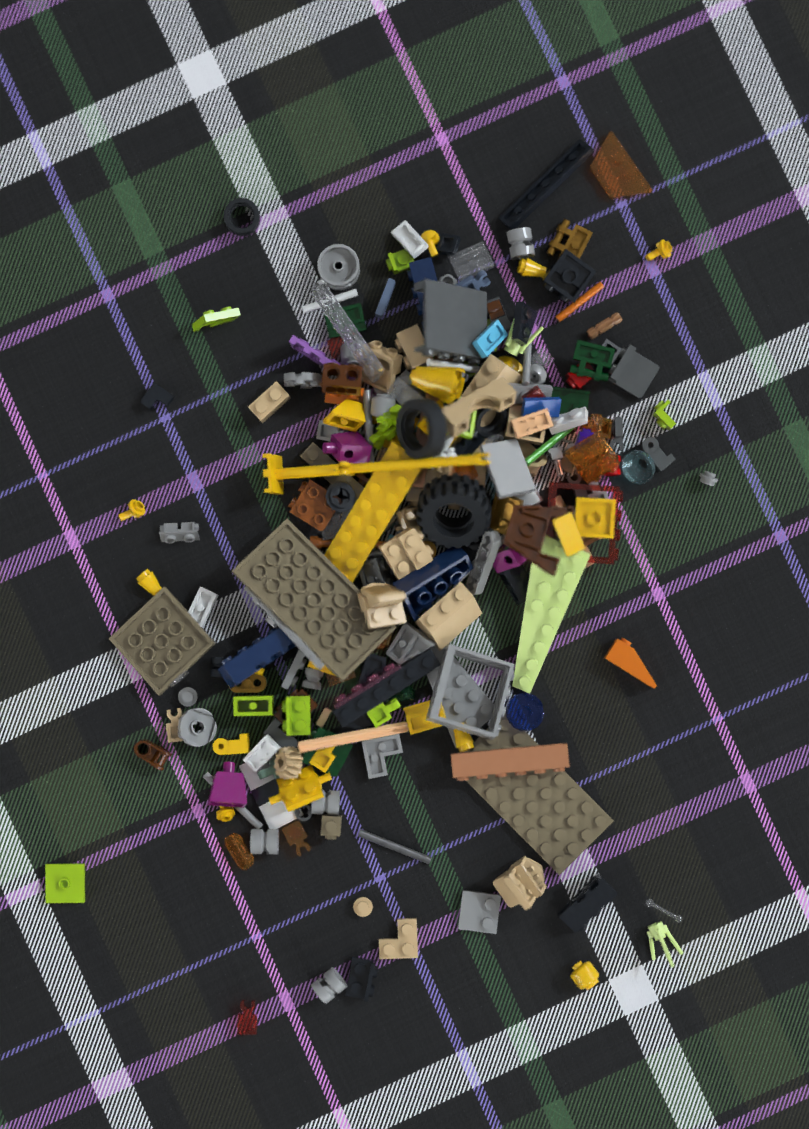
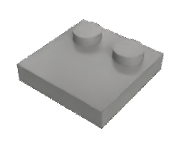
M463 890L458 929L496 934L501 895Z

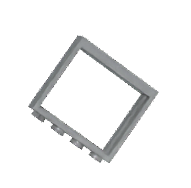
M448 644L444 648L426 720L492 740L498 736L501 730L499 723L506 712L504 704L505 700L510 696L511 688H509V684L515 676L514 664ZM454 656L503 671L488 731L438 716Z

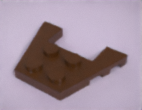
M515 505L503 543L554 577L560 558L541 553L542 545L550 519L553 520L569 512L573 516L575 506L539 507L534 505Z

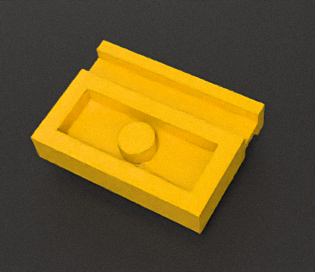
M431 700L403 708L410 735L443 726L426 720ZM441 703L438 716L446 718L444 707Z

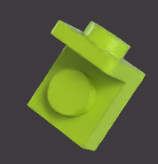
M405 249L393 254L391 252L388 253V259L385 260L389 271L393 270L394 275L410 269L409 263L414 262L413 257Z

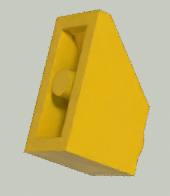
M345 399L326 416L323 424L356 432L366 422L363 403Z

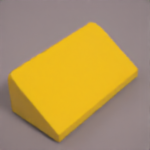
M571 512L553 519L567 557L585 549Z

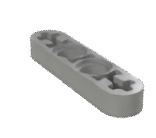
M486 531L483 535L473 563V569L466 583V588L472 595L482 594L501 543L498 531Z

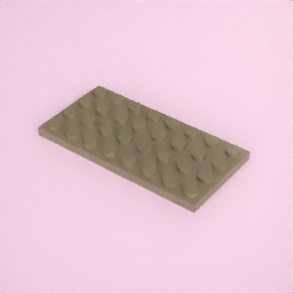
M288 519L232 570V573L277 618L299 636L342 682L397 628L393 625L368 629L365 613L361 612L357 595L361 591Z
M505 712L504 717L500 719L499 725H501V730L498 736L492 740L478 737L474 741L475 743H473L474 748L465 752L535 746L538 744ZM546 769V773L534 774L533 770L526 771V775H515V772L507 773L506 777H496V774H490L485 779H476V776H469V780L466 781L559 875L614 821L565 771L554 772L553 769Z

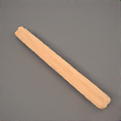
M403 721L378 726L377 728L372 727L299 741L298 750L300 752H307L408 732L409 728L407 722Z

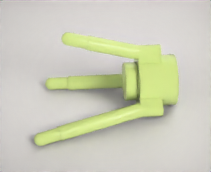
M513 319L507 340L504 343L506 345L504 350L514 356H517L518 353L523 354L528 345L544 329L543 326L529 338L527 344L521 346L512 339Z
M659 921L649 925V931L646 933L649 938L652 960L656 959L654 938L655 941L660 940L670 966L674 967L671 955L664 941L666 935L680 955L683 954V951L669 932L666 924L663 925V922Z

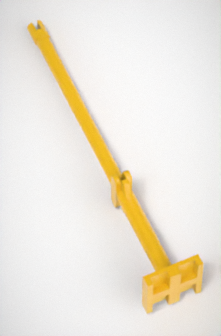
M270 453L262 454L263 458L267 459L268 469H263V477L268 478L269 486L268 489H264V493L274 495L284 494L283 479L337 475L355 476V473L461 465H488L491 462L483 460V457H490V453H476L475 455L355 464L339 462V464L283 468L282 456Z

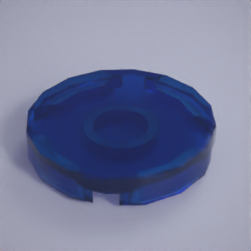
M520 693L508 702L506 717L515 729L531 731L542 723L544 718L543 705L535 695Z

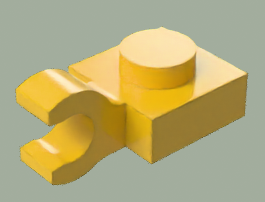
M335 746L318 749L309 763L326 773L336 757L332 754Z

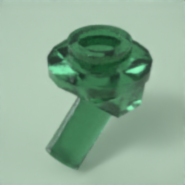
M409 685L401 690L400 694L396 693L388 700L390 701L395 697L398 701L414 700L415 690Z

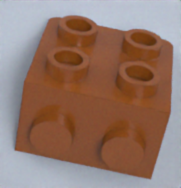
M308 480V482L303 481L298 489L301 492L297 499L293 497L288 505L291 508L289 513L297 516L317 530L323 531L335 513L329 505H326L325 495L327 490L312 480ZM334 496L335 498L339 499V502L341 503V499L337 496Z

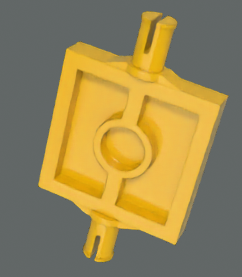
M311 764L302 768V772L298 774L297 778L289 780L283 778L276 779L279 786V794L268 798L270 804L273 805L282 801L288 812L323 798L322 784L332 780L330 773L328 772L318 777Z

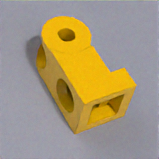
M249 733L239 734L240 739L229 740L225 737L216 739L213 743L214 752L218 755L249 753Z

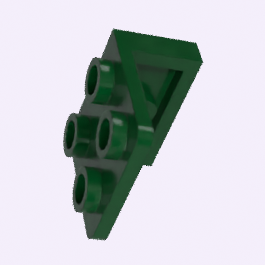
M319 727L318 730L314 728L309 739L336 734L324 727ZM352 743L335 746L332 754L336 757L326 773L329 772L333 777L338 775L353 747ZM317 750L301 752V756L304 758L302 762L307 765L310 764L309 762Z

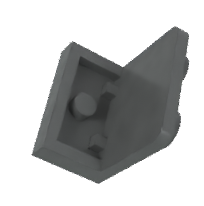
M630 344L628 348L623 347L618 355L621 359L617 365H612L608 372L611 375L608 380L635 397L642 398L657 374L659 366L635 352L637 348Z

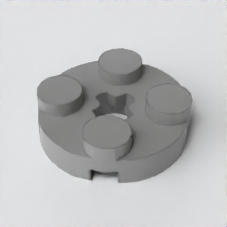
M295 372L285 373L284 387H295V385H300V388L303 389L321 387L322 375L310 372H301V374H295Z
M203 708L186 710L178 722L179 738L186 744L194 747L204 746L212 741L217 731V724L212 717L213 715ZM199 722V726L202 727V729L198 730L196 733L194 731L193 725Z

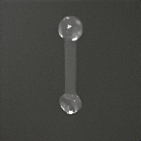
M652 899L646 900L647 906H653L674 918L678 923L682 921L681 915L669 912L655 904Z

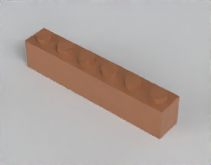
M567 743L451 753L453 778H457V781L469 780V776H476V779H485L490 774H496V777H506L507 773L515 772V775H526V771L533 770L534 774L546 773V769H553L554 772L565 771V767H569Z

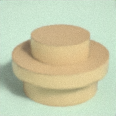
M360 897L354 902L353 909L358 916L365 917L372 912L373 905L370 899Z

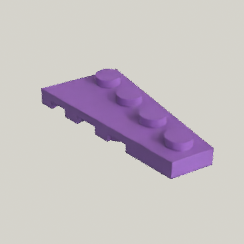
M293 335L289 340L293 349L322 367L324 363L329 364L331 362L342 365L333 358L332 360L327 358L326 354L321 350L309 346L310 344L302 338L299 339ZM349 377L348 379H349V380H355L356 378H354V377Z

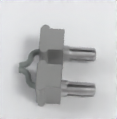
M562 438L553 448L548 450L547 455H549L550 461L555 465L557 476H560V474L562 476L561 460L563 459V447L556 446L561 441L571 443L567 445L565 450L568 451L569 458L572 457L576 472L582 471L580 462L582 451H575V443L573 441Z

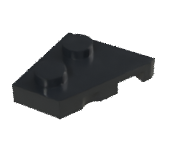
M523 301L516 302L512 339L520 345L527 344L537 318V312Z

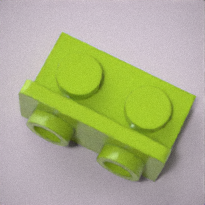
M286 696V700L282 701V710L286 712V720H283V732H286L287 736L311 735L310 696Z

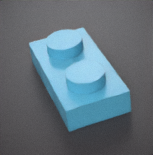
M497 319L472 344L480 356L485 358L508 336V333Z

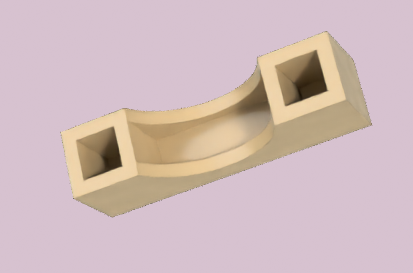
M500 377L497 380H492L488 385L476 389L468 396L461 397L457 402L445 406L442 411L446 419L447 432L454 438L469 430L470 414L475 410L489 408L501 412L514 405L517 391L503 377Z

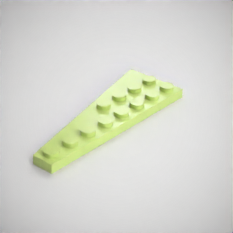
M545 535L541 553L560 558L554 577L535 564H531L515 665V676L512 684L513 687L530 693L591 555V553L581 550L567 557L561 541Z

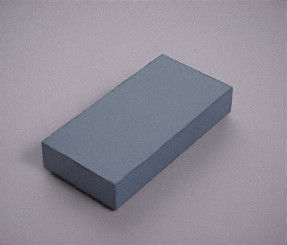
M388 278L376 309L375 317L383 318L396 285L395 280Z

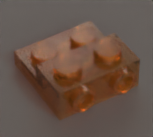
M597 432L564 451L565 456L576 467L577 473L587 484L592 481L598 482L602 475L607 472H615L620 465L618 455Z

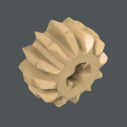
M288 746L280 748L279 752L276 753L274 769H276L275 773L280 778L287 780L297 778L298 774L302 772L301 767L303 766L302 761L304 758L301 757L302 753L297 748Z

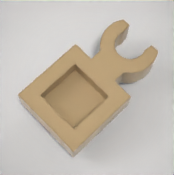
M177 708V716H172L171 709L167 710V717L171 720V723H166L168 743L183 741L178 736V722L182 716L181 708Z

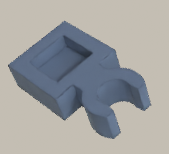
M482 270L478 272L475 278L470 275L456 285L480 290V287L488 286L491 281L488 278L483 280L487 273Z

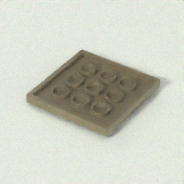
M163 587L109 638L158 695H162L216 644L167 587Z

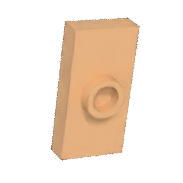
M548 408L510 421L516 439L553 427Z

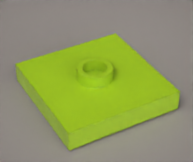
M85 863L45 864L46 903L85 902Z

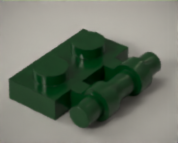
M577 340L573 360L580 361L579 367L571 365L570 373L577 374L579 377H591L595 381H607L609 374L603 373L602 369L603 367L611 368L615 349ZM586 363L597 365L596 371L586 369Z

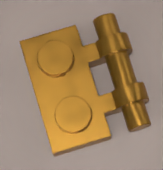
M563 219L561 225H558L556 229L557 233L554 239L550 240L546 253L553 256L556 250L562 253L564 249H567L580 259L593 232L577 224L572 231L568 229L570 221ZM564 235L569 237L565 246L560 244Z

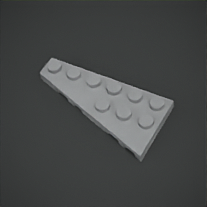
M433 646L430 649L439 663H441L444 648L439 651L436 646ZM453 657L442 699L446 718L480 728L491 719L494 704L457 659ZM439 667L427 674L432 690L435 686ZM447 727L456 748L454 729Z

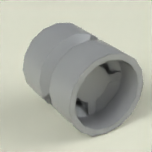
M516 228L507 232L508 243L511 244L509 251L512 260L530 258L535 255L534 244L530 243L532 240L531 228Z
M322 790L324 797L312 802L311 814L322 815L326 812L328 815H339L340 791L329 790L328 793H325Z
M251 829V854H262L263 851H266L267 854H278L279 829H268L266 832L263 829Z
M333 967L324 973V978L319 977L311 984L314 992L325 1004L335 997V993L339 994L348 987L345 980Z

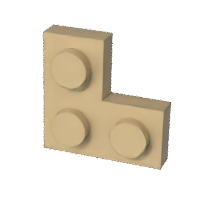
M417 918L397 919L398 938L379 939V959L418 958Z

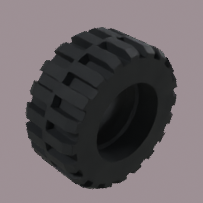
M453 473L452 476L445 474L441 475L439 479L436 477L431 480V484L427 483L419 494L417 507L419 529L428 540H434L436 545L440 546L442 544L445 545V548H450L451 546L456 547V549L462 548L464 545L466 547L470 546L473 541L475 543L478 542L490 527V495L482 484L479 485V481L474 478L471 480L467 475L458 476V474ZM457 504L466 507L470 513L460 518H451L441 514L438 509L445 505Z

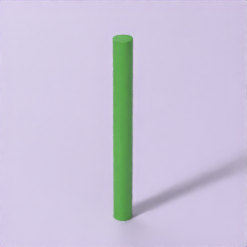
M575 428L556 433L525 458L527 466Z

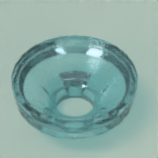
M634 450L623 457L621 469L624 476L630 482L641 485L647 483L653 477L655 464L646 452ZM639 459L645 460L647 468H642L639 465Z

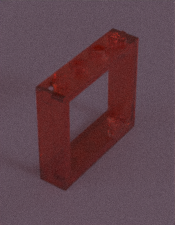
M549 482L548 507L556 506L557 488L613 492L612 499H616L614 538H609L608 557L590 556L587 563L614 564V560H618L619 549L615 548L616 541L620 540V529H617V521L621 522L622 510H618V503L623 500V491H620V487ZM550 519L546 535L551 537L554 535L552 519Z

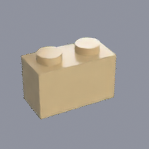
M276 381L248 408L264 423L291 397Z

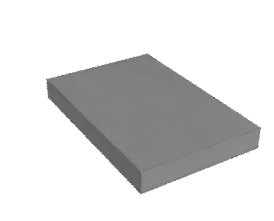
M516 438L481 445V453H490V457H483V459L491 461L486 467L498 499L535 491L536 487Z

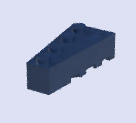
M431 257L409 263L410 270H407L409 282L413 281L414 284L424 279L438 281ZM412 287L414 299L417 298L419 303L416 305L418 315H422L423 318L421 325L424 333V293L416 292L414 287Z
M451 547L434 557L433 561L419 570L412 571L392 584L395 588L405 593L406 599L402 602L403 607L409 616L416 621L424 609L428 610L433 606L431 603L439 596H444L447 593V589L452 584L456 585L473 569L468 554L462 548L456 549V547Z
M276 627L267 632L268 636L265 638L259 637L253 641V646L250 648L245 646L236 652L238 656L235 658L229 656L221 662L222 666L218 671L231 689L290 651L296 645L280 628L277 629Z

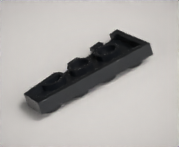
M371 653L364 660L353 697L385 677V657ZM367 713L346 725L356 730L375 727Z

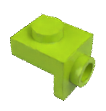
M669 399L665 403L660 401L654 407L656 412L652 414L657 419L656 423L663 430L667 429L668 431L676 424L663 410L671 403Z

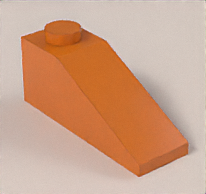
M621 638V640L615 639L604 659L655 689L657 685L635 649L630 647L632 643L624 638Z

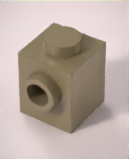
M323 814L321 835L325 836V839H336L337 836H341L342 815Z

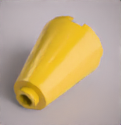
M417 366L411 370L409 380H411L412 385L451 405L455 399L461 397L465 383L462 373H465V370L458 367Z

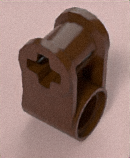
M147 739L138 741L134 747V752L138 757L161 771L164 770L163 766L168 757L172 756L171 752ZM144 743L148 746L149 750L147 753L143 754L139 751L140 744Z

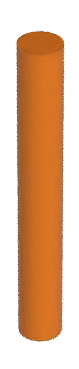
M599 281L580 296L575 303L570 304L556 315L557 321L560 323L602 290L604 285Z

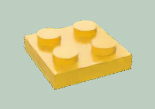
M576 498L575 523L581 537L614 538L616 499Z

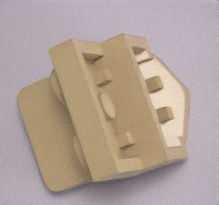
M370 583L361 588V593L357 595L361 612L365 613L368 629L406 623L402 604L406 599V595L403 591L387 583Z
M526 856L512 864L506 872L498 876L493 882L494 887L509 907L512 908L519 904L524 910L531 908L535 899L542 896L547 887L544 883L545 878L542 865Z

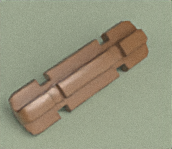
M616 312L611 315V318L608 317L596 324L595 327H591L587 330L588 336L594 339L599 333L602 334L612 328L614 324H619L622 321L621 315Z

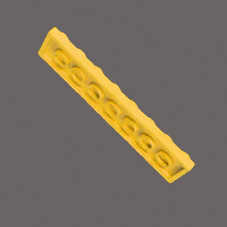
M393 441L380 462L414 458L409 457L405 453V449ZM422 468L374 472L324 554L352 583Z

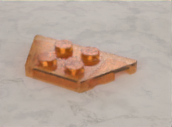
M610 131L590 166L595 177L611 199L652 193L653 190L617 137Z

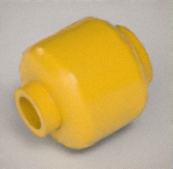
M580 960L571 967L574 971L570 977L579 989L589 990L599 982L597 979L599 972L590 961L582 963Z

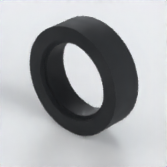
M431 399L409 400L402 405L396 420V432L400 446L405 449V453L409 457L414 459L434 457L442 451L447 438V424L442 409L435 401ZM418 411L423 413L428 424V439L424 447L419 443L415 433V418Z

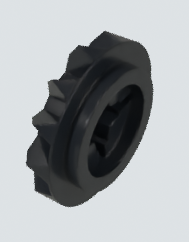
M333 483L326 491V505H329L333 511L339 513L347 512L355 504V492L347 483ZM339 492L341 493L342 497L346 498L341 501V504L339 502V499L334 497L337 496Z

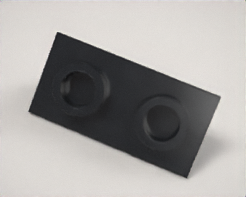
M474 428L473 437L470 440L462 438L453 448L457 456L472 455L486 439Z

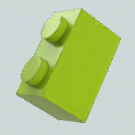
M274 695L234 696V716L274 715Z

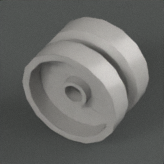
M333 244L326 247L320 253L318 259V272L322 282L328 288L334 290H345L352 287L360 274V264L356 252L343 244ZM336 265H341L342 268L336 269Z

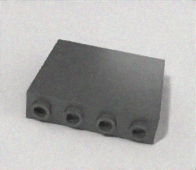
M429 279L414 283V291L424 293V345L414 348V352L422 353L423 356L435 355L438 356V359L451 358L454 362L467 361L470 365H478L481 361L487 360L488 356L482 358L472 344L487 328V292Z

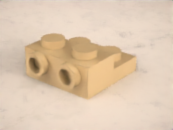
M377 340L364 345L360 364L362 366V381L387 394L394 391L395 377L401 371L403 356L398 354L397 349L385 348L382 346V342Z
M410 526L378 546L398 580L433 561L431 557L433 551L429 545L425 546L423 543L424 535L419 528L415 529V527Z

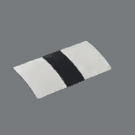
M267 762L259 771L270 767L269 763ZM246 763L239 766L269 829H277L297 819L295 810L288 812L282 801L273 805L270 804L268 798L279 794V786L273 775L260 780L258 774H255ZM299 809V810H300L299 816L301 817V816H303V813H302L301 809Z

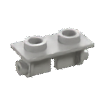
M184 522L181 523V529H178V523H164V525H160L159 535L161 542L174 543L175 541L193 542L200 540L198 534L199 524Z

